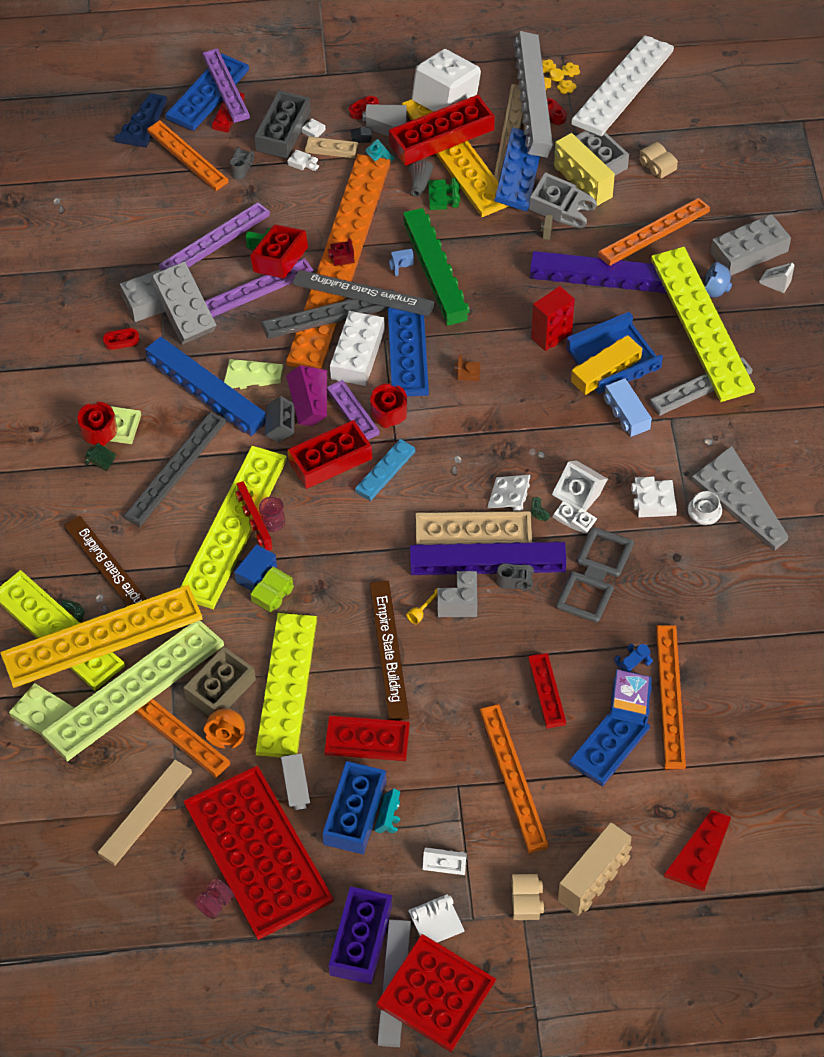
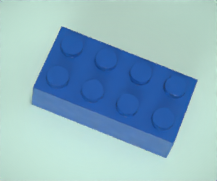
M346 761L323 831L324 845L364 855L387 783L386 770Z

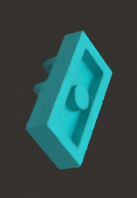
M393 788L383 795L374 828L375 832L382 833L387 830L389 833H395L398 831V828L394 827L392 822L397 824L401 820L398 816H393L394 811L400 805L399 796L401 791Z

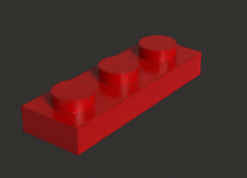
M239 92V94H240L242 100L244 101V99H245L244 93H240V92ZM223 101L212 123V129L228 133L233 120Z

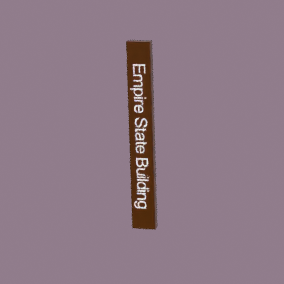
M81 516L64 524L65 530L126 606L147 600Z
M389 581L370 583V591L389 720L409 719L390 584Z

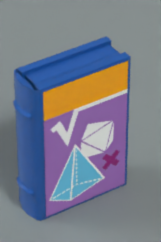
M617 669L616 675L613 678L609 717L645 725L648 722L650 713L652 678Z

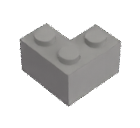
M457 571V588H438V617H477V571Z

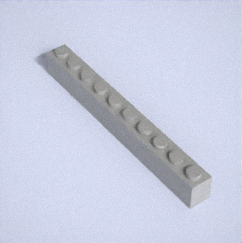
M520 31L518 37L514 39L513 47H515L514 56L517 59L518 89L521 92V112L523 113L522 123L525 125L524 135H526L525 146L527 147L528 154L547 158L553 143L539 36Z

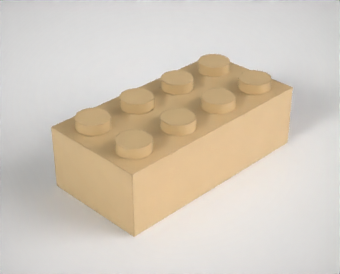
M610 823L560 882L558 902L577 916L582 911L586 912L593 902L591 900L595 895L599 896L605 889V883L615 878L619 866H624L630 858L629 852L632 848L630 845L632 837L613 823Z

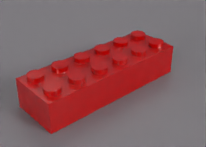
M477 94L389 129V145L406 166L493 131L495 115Z

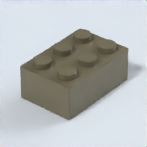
M223 647L184 687L186 700L208 716L218 709H229L256 680L254 667Z

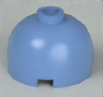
M715 261L704 277V287L710 298L720 297L724 292L728 293L732 287L730 271L726 266Z

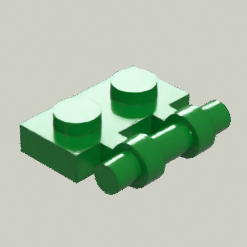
M452 178L450 184H446L445 179L428 180L430 210H447V204H452L454 208L459 207L460 195L458 191L460 186L456 178Z

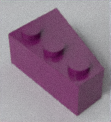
M300 365L287 374L286 377L299 425L313 427L327 417V370Z

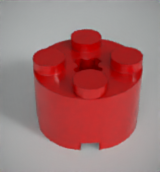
M386 383L377 386L372 391L370 409L373 420L380 424L381 427L389 428L390 426L400 424L407 418V394L402 387L398 385L395 387Z
M96 402L97 404L92 405L90 403L86 404L79 410L77 416L81 437L89 444L103 447L115 437L118 431L114 411L110 405L104 402Z

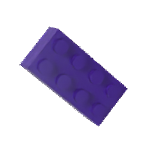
M350 886L329 962L330 976L372 985L392 909V895Z

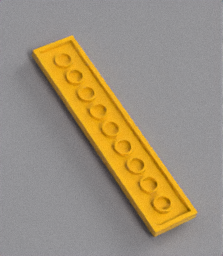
M412 99L402 103V105H407V115L411 121L433 112ZM468 141L436 153L451 176L456 178L460 188L481 217L509 207L494 201L498 181Z
M189 585L0 653L13 688L197 622L203 618Z

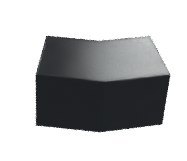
M360 127L350 130L353 142L371 143V128Z

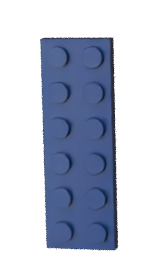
M221 53L236 85L249 71V65ZM209 69L197 79L166 113L167 120L194 131L222 101L220 92Z
M512 127L494 201L527 212L540 156L528 154L527 147L525 146L526 135H524V131Z
M388 308L392 386L396 387L398 385L402 387L407 396H429L424 315Z

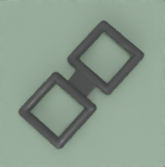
M596 527L591 528L577 558L578 564L588 568L584 575L577 572L570 573L556 603V608L598 623L614 590L613 585L604 582L607 574L615 577L621 575L634 546V541ZM596 536L625 545L615 568L586 558ZM575 581L605 590L594 614L565 604Z

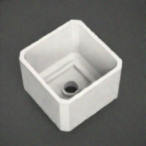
M443 49L416 66L412 100L435 112L475 96L478 92L481 70L477 65L447 49Z

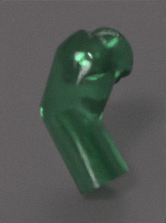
M69 600L62 601L61 606L65 610L74 612L73 617L76 620H83L85 610L80 603Z

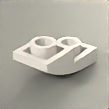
M565 501L562 502L552 518L560 523L586 534L597 520V518L581 508L578 511Z

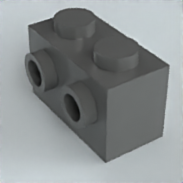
M280 396L266 405L265 436L280 443L294 434L295 408L293 402Z

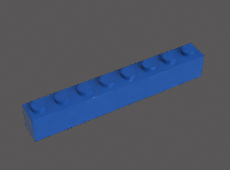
M160 336L145 349L146 360L150 365L156 366L162 374L171 377L176 384L183 386L189 394H194L203 404L209 405L215 413H220L229 423L236 425L241 432L252 436L266 424V415L262 409Z

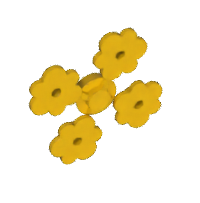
M542 60L543 73H550V78L544 77L545 89L551 88V80L560 81L557 86L560 93H573V90L576 89V84L572 83L571 80L562 79L564 75L569 77L579 75V66L569 62L563 65L561 70L556 68V64H553L552 60Z

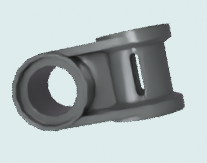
M239 147L236 148L230 160L231 176L234 179H242L246 176L254 162V151L251 150L249 152L241 150Z
M502 564L498 567L497 585L504 589L530 590L534 586L532 581L534 568L530 565Z

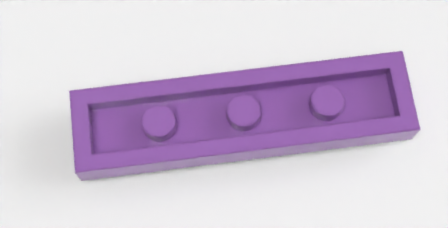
M343 380L327 387L328 394L348 422L355 420L367 440L379 435V429Z

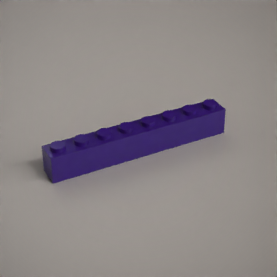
M533 251L530 279L667 293L653 264L620 260L609 266L601 258Z
M557 541L549 543L497 542L493 544L410 545L411 575L457 574V571L497 574L498 567L506 563L530 565L534 568V573L566 572L565 542Z

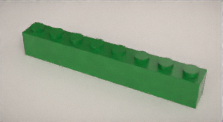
M423 208L403 212L404 227L446 325L449 326L467 321V313H470L469 305L467 302H464L462 290L458 289L457 278L453 277L451 264L447 263L446 253L441 250L440 239L436 238L435 228L430 225L429 214H426Z

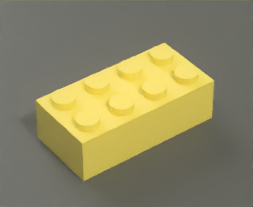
M572 133L555 142L554 166L556 170L560 171L568 181L576 185V188L592 196L596 200L597 206L613 197L615 173Z

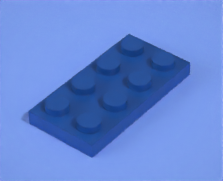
M609 712L569 760V765L603 787L650 730L649 724L640 725L610 718Z

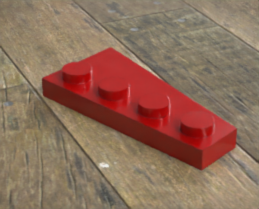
M711 810L665 872L664 877L705 891L731 817Z

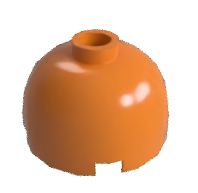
M222 708L210 714L205 723L204 732L206 733V739L212 745L225 749L224 745H230L232 748L237 747L241 744L245 735V722L242 716L232 709Z

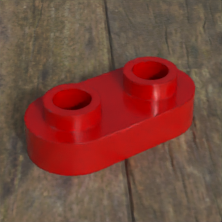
M367 96L349 106V116L352 119H362L363 111H366V104L379 105L378 98Z
M547 98L549 120L555 125L564 124L567 120L566 111L554 99Z
M133 328L110 331L103 336L104 346L109 350L132 347L137 345L140 340L138 331Z

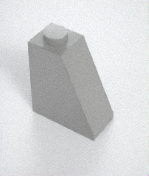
M366 104V111H363V122H366V127L371 128L372 131L389 137V129L407 122V105Z
M302 753L281 757L289 808L294 807V811L306 809V805L310 804Z

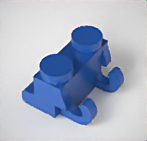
M630 643L627 646L630 655L622 662H620V656H616L613 660L621 670L631 672L642 660L645 661L644 664L646 666H649L653 663L649 647L641 644L634 650V645Z

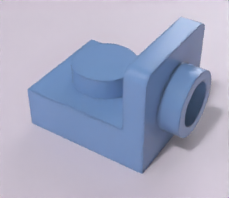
M412 249L391 252L389 267L390 270L394 271L395 276H399V268L413 265Z

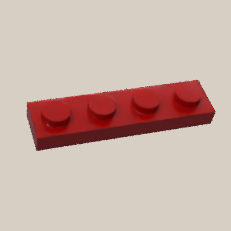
M244 481L236 483V499L238 502H242L243 513L245 517L248 516L250 519V528L257 533L256 540L258 545H262L268 551L273 550L272 539Z
M548 653L528 656L546 729L565 726L566 718Z

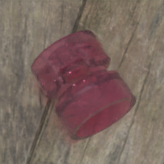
M270 496L264 498L259 504V514L267 531H279L285 525L283 502L277 497Z
M214 878L207 885L206 892L202 891L194 900V904L204 915L215 919L223 910L222 906H226L233 899L234 893L224 882Z

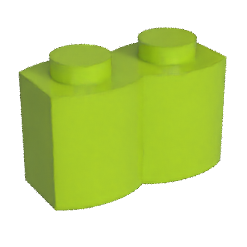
M272 567L252 591L251 601L271 613L274 609L280 607L282 598L292 592L294 588L293 578Z

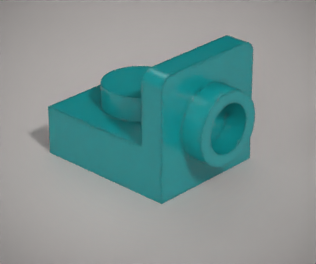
M378 139L366 149V152L374 161H377L379 158L390 159L391 162L394 159L393 155Z

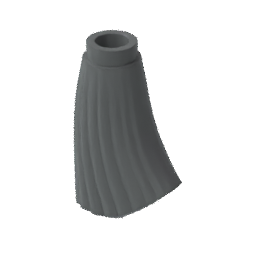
M419 160L408 168L412 177L411 194L415 197H419L422 194L433 171V164L425 160Z

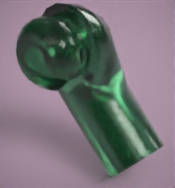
M533 497L531 506L532 516L544 522L548 521L550 513L541 507L542 499L540 497Z

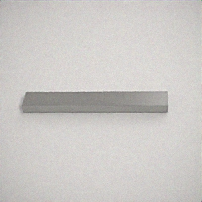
M741 357L740 359L748 375L751 374L753 369L746 362V360L743 357ZM704 374L650 399V404L660 416L714 391V388L707 374Z
M389 920L382 994L408 956L411 921ZM381 1010L378 1046L400 1047L402 1022Z

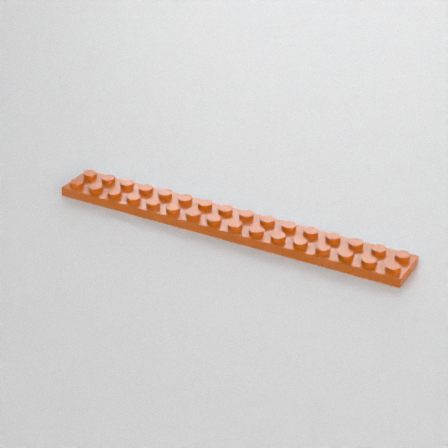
M357 154L316 274L352 282L390 167V159L379 158L377 161H374L370 156ZM351 238L355 263L334 266L332 259L329 260L328 257L330 244L346 242L347 239ZM311 289L304 311L343 302L346 300V297ZM338 322L296 332L286 361L287 366L297 368L302 365L323 369Z

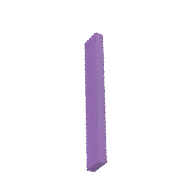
M218 48L203 52V59L233 122L236 123L250 119L249 112Z

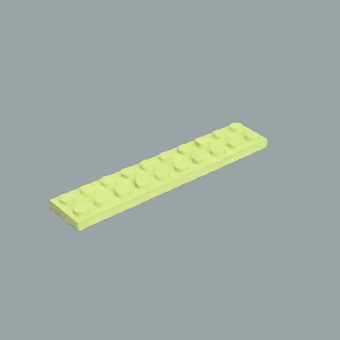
M200 620L191 623L42 731V738L66 761H69L224 646V641Z

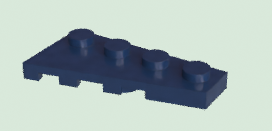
M150 93L140 105V110L131 116L130 122L122 127L120 134H116L114 137L115 142L147 148L152 137L147 133V128L159 121L167 102V96Z

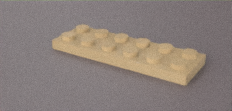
M531 512L416 513V545L493 544L497 542L532 543Z

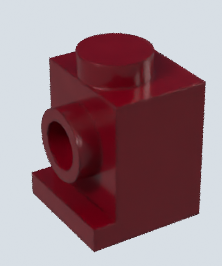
M351 238L347 239L346 242L330 244L328 257L329 260L332 259L334 266L355 263Z

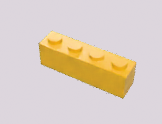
M629 335L618 339L613 345L604 348L597 355L591 356L583 364L575 366L572 370L571 382L586 395L598 387V381L624 371L640 361L642 348Z

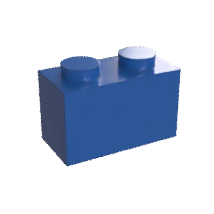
M256 544L235 570L236 583L253 591L272 567L277 568L276 555Z

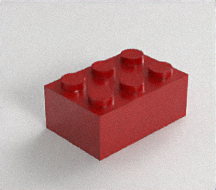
M274 224L250 255L253 272L285 279L308 248L306 231Z
M561 286L533 303L531 339L544 351L555 347L560 341L572 334L575 298Z

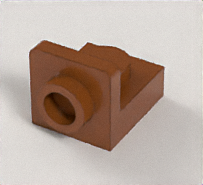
M459 355L458 362L454 364V372L458 373V380L479 381L480 362L462 361V355Z

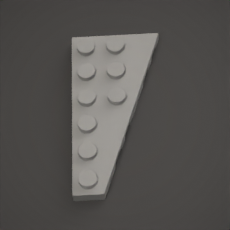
M732 446L692 476V481L703 491L715 493L720 500L721 506L772 550L775 551L788 540V534Z

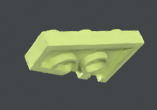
M230 359L224 383L231 388L240 387V389H246L247 386L251 385L265 386L281 383L284 367L283 364Z

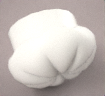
M703 491L690 501L688 513L694 522L700 525H711L721 517L722 506L715 493Z

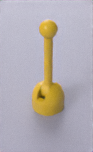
M438 588L434 590V594L420 608L413 607L406 613V617L411 623L417 625L422 620L423 610L438 595Z

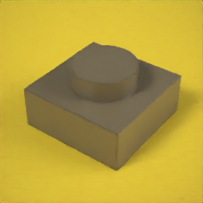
M546 215L545 222H541L540 232H543V239L550 240L553 215Z

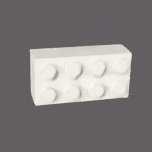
M349 311L330 364L331 380H343L347 383L362 386L367 385L385 331L384 317Z

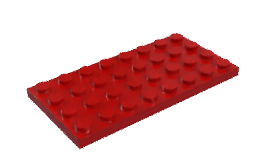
M258 765L183 801L186 810L257 940L334 902V898Z

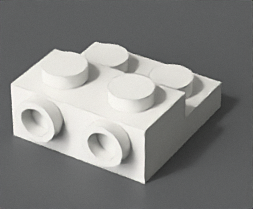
M654 477L635 478V483L631 484V491L636 497L633 500L634 510L638 512V517L676 516L677 509L672 480L655 481Z

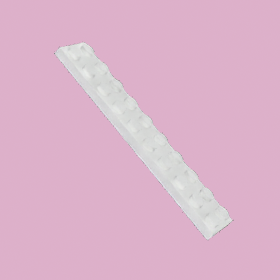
M644 36L572 118L571 124L602 136L672 54L674 46L652 37Z

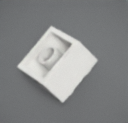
M569 461L552 495L565 501L578 511L581 508L587 511L601 494L608 479L578 461Z

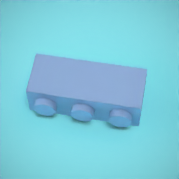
M626 378L606 385L604 400L611 406L614 416L621 421L623 430L627 431L630 437L650 430L652 418Z

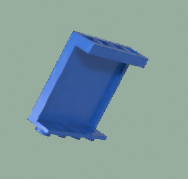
M630 311L567 337L566 350L577 365L583 364L591 356L597 355L604 348L610 347L618 339H622L627 335L642 348L640 361L624 371L598 381V387L595 389L598 394L605 392L606 385L625 378L629 382L662 368V354L656 356L632 324L633 315Z

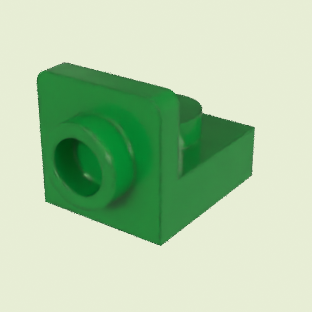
M267 228L265 234L247 232V248L255 250L270 231V228Z

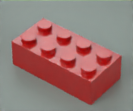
M355 420L287 449L289 464L306 489L372 460V445Z

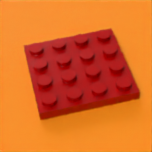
M421 934L378 1000L376 1007L452 1053L495 984L496 978L424 934Z

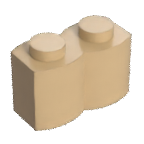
M655 142L640 150L639 160L641 164L649 168L654 176L661 179L677 170V159L670 152H667L659 142Z
M512 874L513 920H539L540 913H544V902L539 900V893H543L542 880H538V874Z

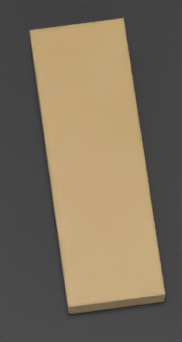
M308 136L305 153L355 159L358 142Z

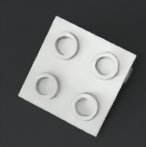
M530 475L496 477L487 508L512 507L513 512L522 511L523 502H525L527 497V489L530 486Z
M447 894L408 910L420 936L424 934L438 943L465 932L452 905L453 900L451 896Z

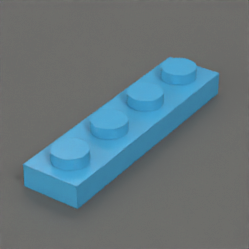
M400 439L355 488V493L371 502L415 453V447Z

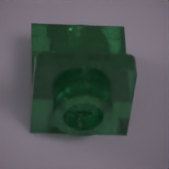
M97 443L94 448L90 447L85 454L87 460L84 464L88 465L92 462L107 471L117 454Z

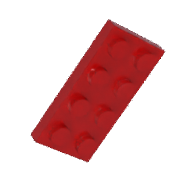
M329 716L325 755L406 761L410 722Z

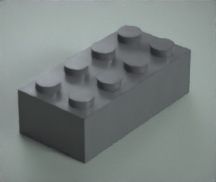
M279 90L255 135L256 151L288 159L302 131V127L311 113L310 98Z

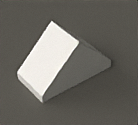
M793 262L767 269L759 282L762 285L784 293L792 280Z

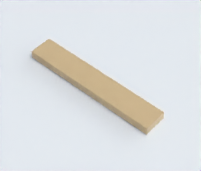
M174 760L98 851V855L116 866L192 774V770Z

